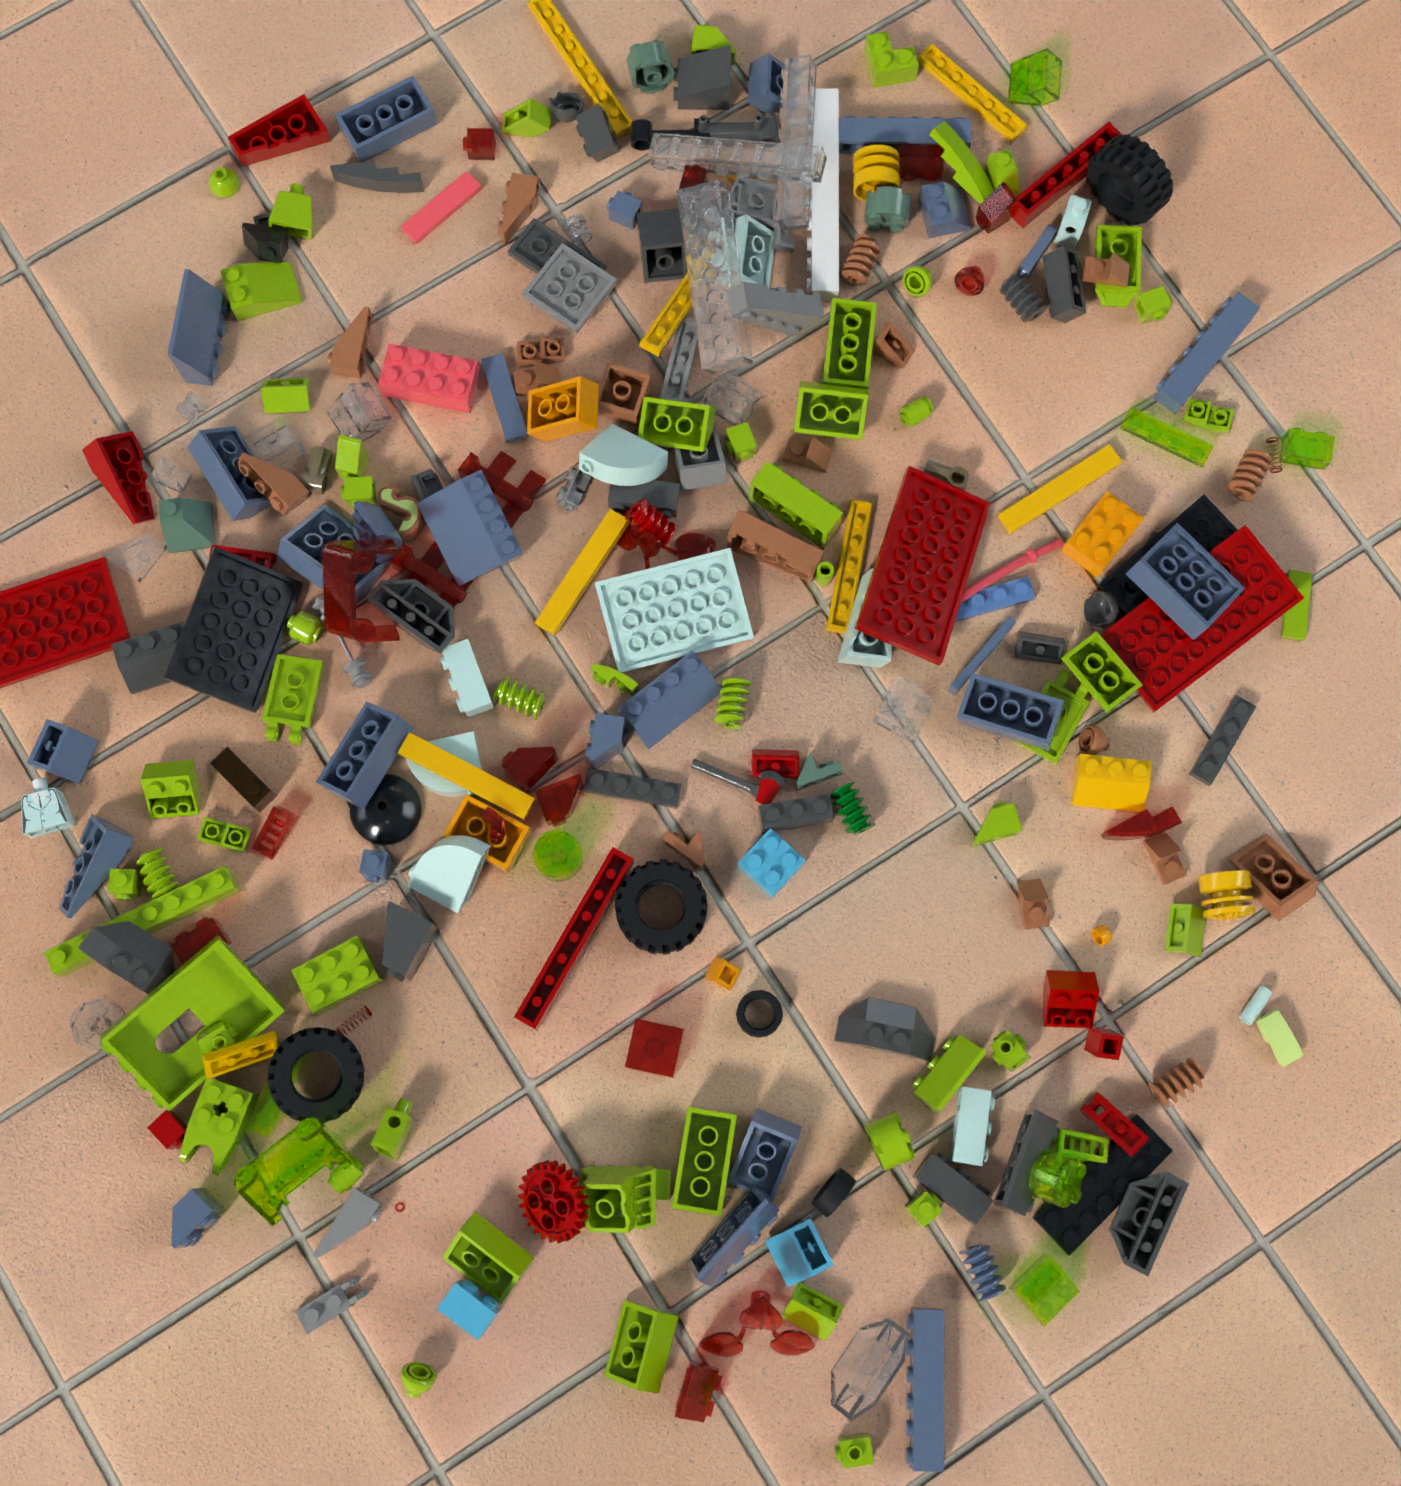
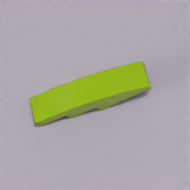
M945 121L936 126L929 135L945 150L941 157L957 171L952 178L979 204L986 207L995 200L997 195L983 168L961 137Z

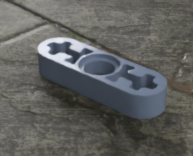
M1050 224L1046 226L1017 271L1021 272L1018 278H1029L1059 229Z

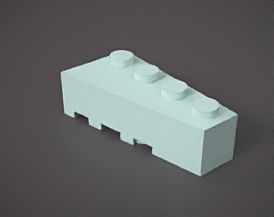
M874 568L861 577L838 657V663L882 668L891 662L892 645L855 629Z

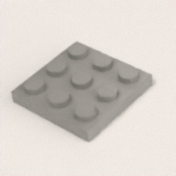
M562 243L524 290L522 296L578 334L617 284V279Z

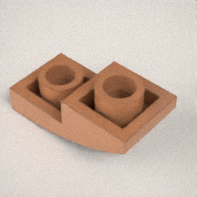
M541 338L540 342H517L516 344L518 366H535L534 362L552 364L565 360L563 338Z

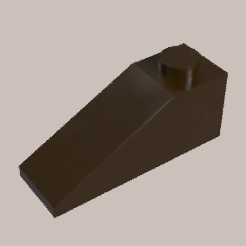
M228 747L210 763L258 812H261L277 797Z

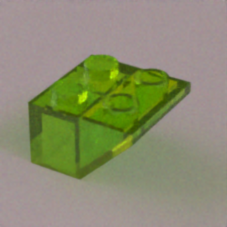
M1047 48L1012 62L1008 102L1012 104L1044 106L1059 100L1062 60Z
M1045 1253L1009 1287L1011 1292L1043 1327L1080 1293L1068 1274L1051 1255Z

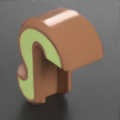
M385 486L381 488L377 494L381 508L404 518L398 530L402 541L408 542L415 539L421 533L425 523L417 506L418 501L409 496L402 497L396 487Z

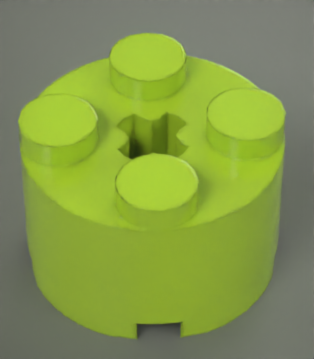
M897 1111L864 1125L869 1141L874 1148V1153L884 1171L916 1158L910 1144V1137L906 1129L900 1126L902 1122Z

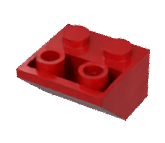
M1046 970L1043 987V1025L1045 1027L1089 1028V1026H1093L1100 991L1095 972Z

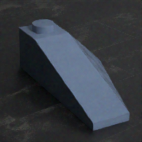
M91 814L79 842V844H83L81 855L79 858L75 857L74 859L75 874L73 878L67 881L59 908L70 919L110 875V868L115 869L132 847L133 837L125 829Z

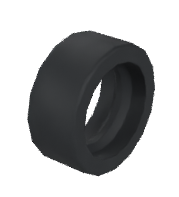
M763 990L751 991L743 996L736 1012L737 1023L742 1031L749 1036L757 1038L766 1037L775 1032L781 1024L783 1016L782 1006L777 997ZM758 999L767 1001L772 1006L774 1012L770 1025L760 1029L752 1027L745 1017V1010L748 1004Z
M839 1168L819 1190L812 1201V1205L824 1216H830L850 1193L856 1180L844 1169Z

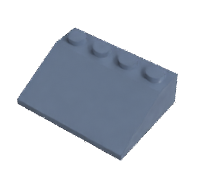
M189 269L184 270L168 356L186 383L213 386L214 378L218 376L217 360L222 355L221 340L222 336L224 337L226 334L225 319L230 314V303L221 291Z
M482 470L454 482L417 503L458 587L521 558L523 555Z
M324 503L280 539L277 558L351 610L368 594L397 558V555L377 563L373 556L370 557L367 554L362 540H358L353 532L355 524Z
M1178 523L1126 573L1193 640L1208 629L1245 589Z
M755 1186L749 1190L687 1261L695 1278L710 1287H713L715 1283L720 1284L727 1276L728 1268L732 1264L736 1265L745 1254L743 1251L749 1244L752 1246L759 1240L762 1229L766 1225H772L777 1219L778 1215L776 1213L779 1209Z

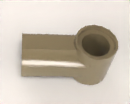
M312 447L306 470L302 471L299 479L309 492L322 495L327 488V472L333 455L332 451L324 447Z
M928 459L923 471L959 489H966L969 475L963 467H950ZM957 477L960 478L963 482L955 483L952 479Z

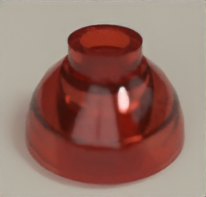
M967 266L958 271L955 275L954 283L962 294L977 296L984 289L985 277L978 266Z

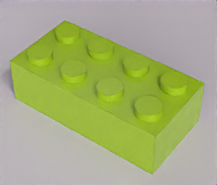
M832 298L822 379L823 384L868 389L877 309L876 302Z
M766 461L750 483L749 499L822 549L827 546L840 528L843 516L840 507L833 502L828 503L822 499V496L816 490L807 489L798 478L785 474L779 465Z
M693 1107L687 1108L671 1208L715 1216L722 1215L737 1115Z

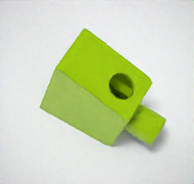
M293 183L290 186V192L279 191L269 217V227L287 229L288 236L312 240L311 197L303 195L304 187L301 184Z
M399 1098L395 1110L391 1108L386 1109L371 1142L375 1152L399 1160L413 1124V1120L409 1116L413 1106L412 1102ZM394 1123H401L398 1127L392 1128Z

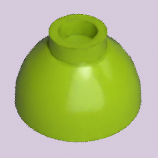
M217 168L209 177V187L215 196L228 198L239 190L240 179L229 168Z
M923 266L908 268L903 274V285L906 291L915 297L926 295L932 286V273L930 270Z
M411 1362L402 1367L401 1381L406 1389V1394L410 1397H420L436 1381L435 1371L425 1363Z

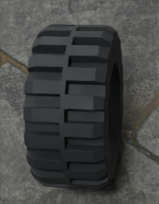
M1118 135L1106 143L1091 157L1086 173L1087 177H1089L1088 184L1092 187L1093 195L1098 198L1100 205H1103L1109 214H1113L1119 221L1123 220L1126 224L1140 225L1148 222L1170 201L1173 192V179H1170V170L1166 168L1163 158L1161 159L1157 155L1158 152L1155 149H1151L1147 142H1142L1140 138L1136 136L1131 137V135Z
M660 859V862L647 861L645 865L641 867L638 865L633 868V872L627 874L623 879L622 885L619 886L615 899L616 918L625 938L632 942L636 948L646 950L650 954L655 955L656 953L666 955L670 954V952H678L683 950L688 944L693 943L703 929L707 916L706 892L699 878L693 875V871L688 867H682L681 863L675 861L673 863L667 862L666 859ZM653 886H670L678 891L683 899V916L675 926L669 929L658 930L651 928L640 917L638 910L640 898L646 890Z
M313 1027L292 1034L279 1045L271 1058L267 1081L271 1097L283 1113L296 1121L298 1120L306 1124H323L339 1118L352 1108V1105L360 1096L364 1084L365 1071L359 1051L347 1037L331 1029ZM315 1051L324 1052L332 1056L340 1069V1079L337 1087L331 1094L320 1099L304 1097L296 1090L292 1081V1071L296 1062L303 1055Z

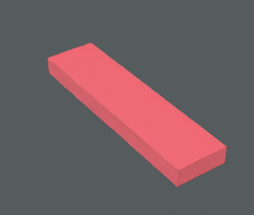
M467 171L464 172L401 226L402 231L417 245L481 191L482 186Z

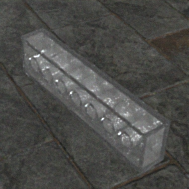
M717 179L676 190L702 370L713 374L753 365L748 322H742L731 317L726 291L742 283L728 185Z

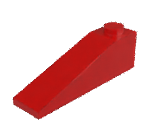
M133 431L96 438L82 449L92 472L133 525L154 519L151 497L145 483L147 474L143 471L142 460L144 459L143 451Z

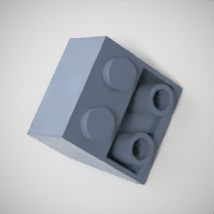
M361 501L354 502V513H352L355 527H353L355 537L358 540L361 539L364 543L367 554L370 557L373 556L377 563L401 554L402 538L381 508L377 505Z
M596 713L595 720L590 721L589 734L592 743H587L586 757L587 762H590L591 768H600L623 751L626 732L625 717Z
M47 719L27 763L36 769L80 785L100 741Z
M205 1188L191 1189L173 1207L171 1245L174 1249L186 1248L189 1245L193 1247L202 1239L203 1235L201 1233L208 1226L210 1228L213 1227L222 1218L219 1214L224 1208Z

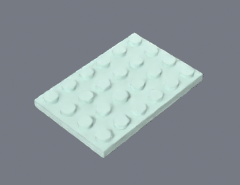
M731 548L595 582L616 667L621 673L681 658L692 650L696 654L754 638Z

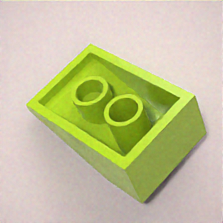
M290 261L282 263H242L220 270L231 309L238 321L303 303Z

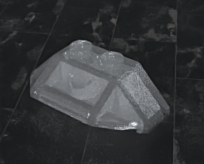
M890 1318L859 1328L831 1370V1406L850 1421H853L874 1407L905 1362L910 1333Z

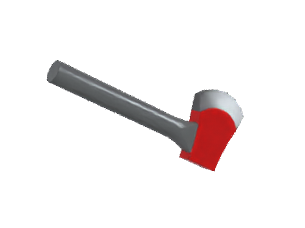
M696 759L691 764V768L750 793L756 798L755 802L762 805L771 804L777 793L786 784L784 778L774 771L761 772L760 785H757Z

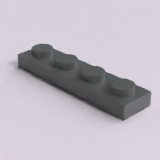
M1237 695L1232 698L1189 775L1208 786L1212 785L1256 706Z
M588 768L583 791L584 793L677 809L681 784Z

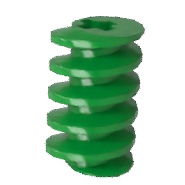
M851 782L834 790L830 794V799H838L834 803V808H841L838 811V816H846L841 822L842 825H850L845 832L857 835L871 829L876 824L867 823L872 815L863 814L868 807L859 806V803L864 798L855 797L860 789H852L851 786L856 782Z

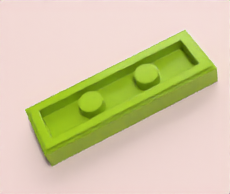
M1288 570L1286 576L1303 595L1304 599L1283 614L1280 637L1304 641L1307 634L1312 573Z

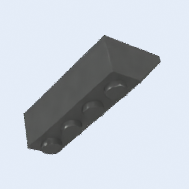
M185 621L112 644L117 666L131 694L171 682L164 679Z
M1036 1109L1025 1111L993 1202L994 1205L1021 1216H1026L1027 1212H1031L1035 1201L1032 1195L1035 1188L1038 1189L1043 1179V1175L1040 1174L1043 1164H1048L1051 1156V1151L1048 1150L1051 1141L1055 1142L1059 1133V1128L1056 1127L1057 1120Z

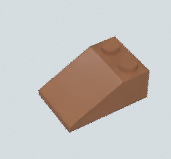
M1265 834L1230 859V863L1235 870L1250 872L1251 892L1278 922L1316 896L1318 880L1268 834Z

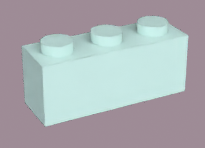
M465 639L447 646L443 651L444 656L440 657L444 670L449 669L452 677L448 678L452 691L457 690L460 697L456 699L460 713L465 711L469 718L493 709V703L469 640Z
M964 1086L959 1087L950 1162L983 1166V1162H987L989 1149L985 1147L986 1137H990L992 1123L988 1122L989 1112H993L995 1098L991 1097L992 1091Z

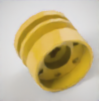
M870 145L858 149L854 153L853 173L855 175L853 178V194L856 198L866 202V195L870 189H872L871 193L877 192V187L889 186L900 188V176L898 174L899 153L896 149L886 145Z
M1224 871L1198 877L1200 893L1212 895V899L1201 902L1203 907H1213V909L1203 911L1204 919H1216L1218 921L1235 920L1256 913L1254 906H1243L1245 903L1254 901L1253 896L1241 894V891L1252 888L1249 871Z

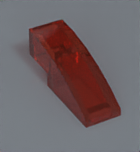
M1173 806L1153 817L1148 809L1107 830L1101 836L1106 840L1117 841L1148 838L1171 830L1180 825L1182 821Z

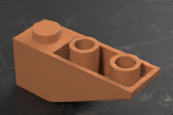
M512 173L511 180L506 182L505 193L508 196L507 201L502 203L503 221H499L498 234L501 235L503 244H506L535 210L540 190L538 176Z
M246 453L241 454L237 463L241 473L250 478L256 489L261 494H264L270 500L272 507L280 511L283 516L305 501L309 491L294 474Z

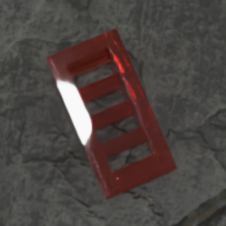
M279 805L273 806L252 849L273 860L299 816ZM278 815L287 819L286 823L277 819ZM273 823L283 828L282 831L280 832L279 830L273 828ZM269 832L277 836V841L267 836V833ZM264 840L273 845V848L270 849L261 844Z

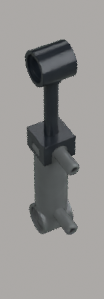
M758 114L755 116L754 122L710 123V119L707 116L701 115L699 118H694V130H653L650 121L638 119L631 123V147L635 150L643 151L652 147L653 139H694V150H710V145H759L764 149H773L780 144L779 121L770 117L763 118L762 115Z

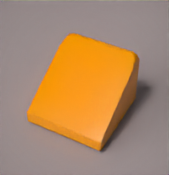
M714 957L705 978L731 991L742 969L723 958Z

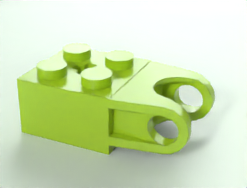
M206 1078L187 1125L180 1153V1162L188 1163L201 1146L207 1145L214 1154L212 1173L217 1176L220 1175L239 1142L242 1141L260 1094L216 1078ZM226 1103L225 1107L228 1108V1111L221 1114L220 1108Z

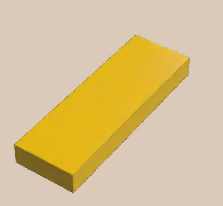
M275 1031L202 1055L205 1075L210 1079L272 1057L279 1047Z

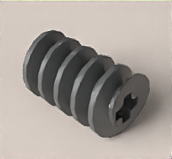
M1017 272L1005 280L999 291L1002 295H1005V299L1010 302V306L1016 308L1015 312L1017 315H1021L1020 319L1023 322L1033 321L1048 306L1043 305L1039 307L1042 298L1034 300L1037 292L1029 293L1028 291L1032 285L1023 286L1027 279L1025 277L1018 279L1021 272Z

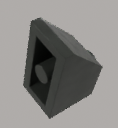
M243 223L244 245L259 260L282 263L289 249L287 229Z

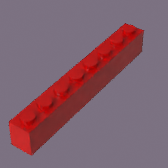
M612 847L514 1018L538 1031L616 896L624 877L634 865V858Z

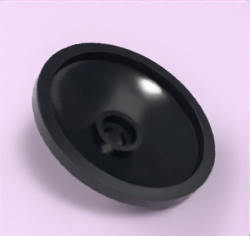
M385 774L364 810L350 803V818L355 830L365 840L378 845H392L405 840L418 826L422 813L421 800L415 788L405 779ZM386 803L387 808L379 810L380 804Z

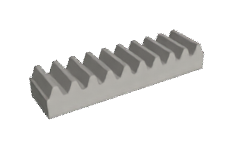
M685 317L678 328L660 399L683 402L702 331V321Z

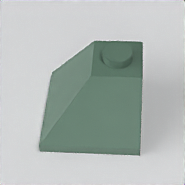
M187 498L158 501L160 524L169 553L211 548V545H215L212 504L210 502Z

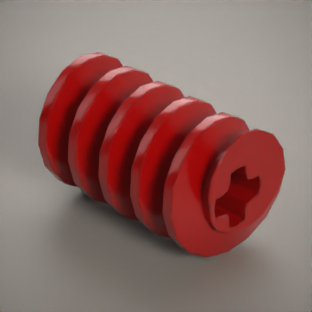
M647 499L637 501L631 506L625 516V520L633 518L630 523L632 526L640 523L637 529L639 532L647 529L644 534L646 538L653 534L652 543L660 540L658 544L659 549H662L669 543L676 530L675 523L669 522L668 517L662 516V512L656 510L654 505H649Z

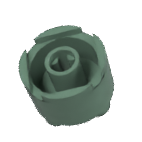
M656 40L642 44L636 43L630 47V53L627 56L626 62L632 85L635 89L637 87L641 89L642 93L649 94L665 89V84L669 81L671 84L674 80L675 72L668 48L664 45L663 41Z
M889 186L877 187V192L871 193L872 189H870L866 195L864 221L868 224V229L879 231L881 228H889L894 233L903 232V227L909 223L910 193L907 192L906 196L902 194L903 189Z

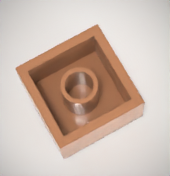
M607 363L599 385L598 415L637 427L641 418L643 398L648 397L651 389V376Z

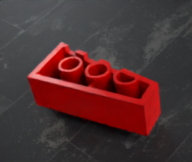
M305 94L227 137L231 149L242 166L331 142L327 128Z

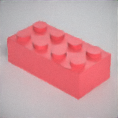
M389 343L378 386L382 396L470 413L480 376V368L476 360Z

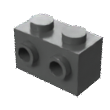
M599 104L576 116L578 122L576 129L580 137L584 138L586 144L583 147L588 157H592L596 162H600L621 151L608 115Z

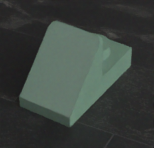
M810 752L795 786L797 791L840 776L843 772L840 761L837 763H833V761L825 762L819 766L820 769H817Z

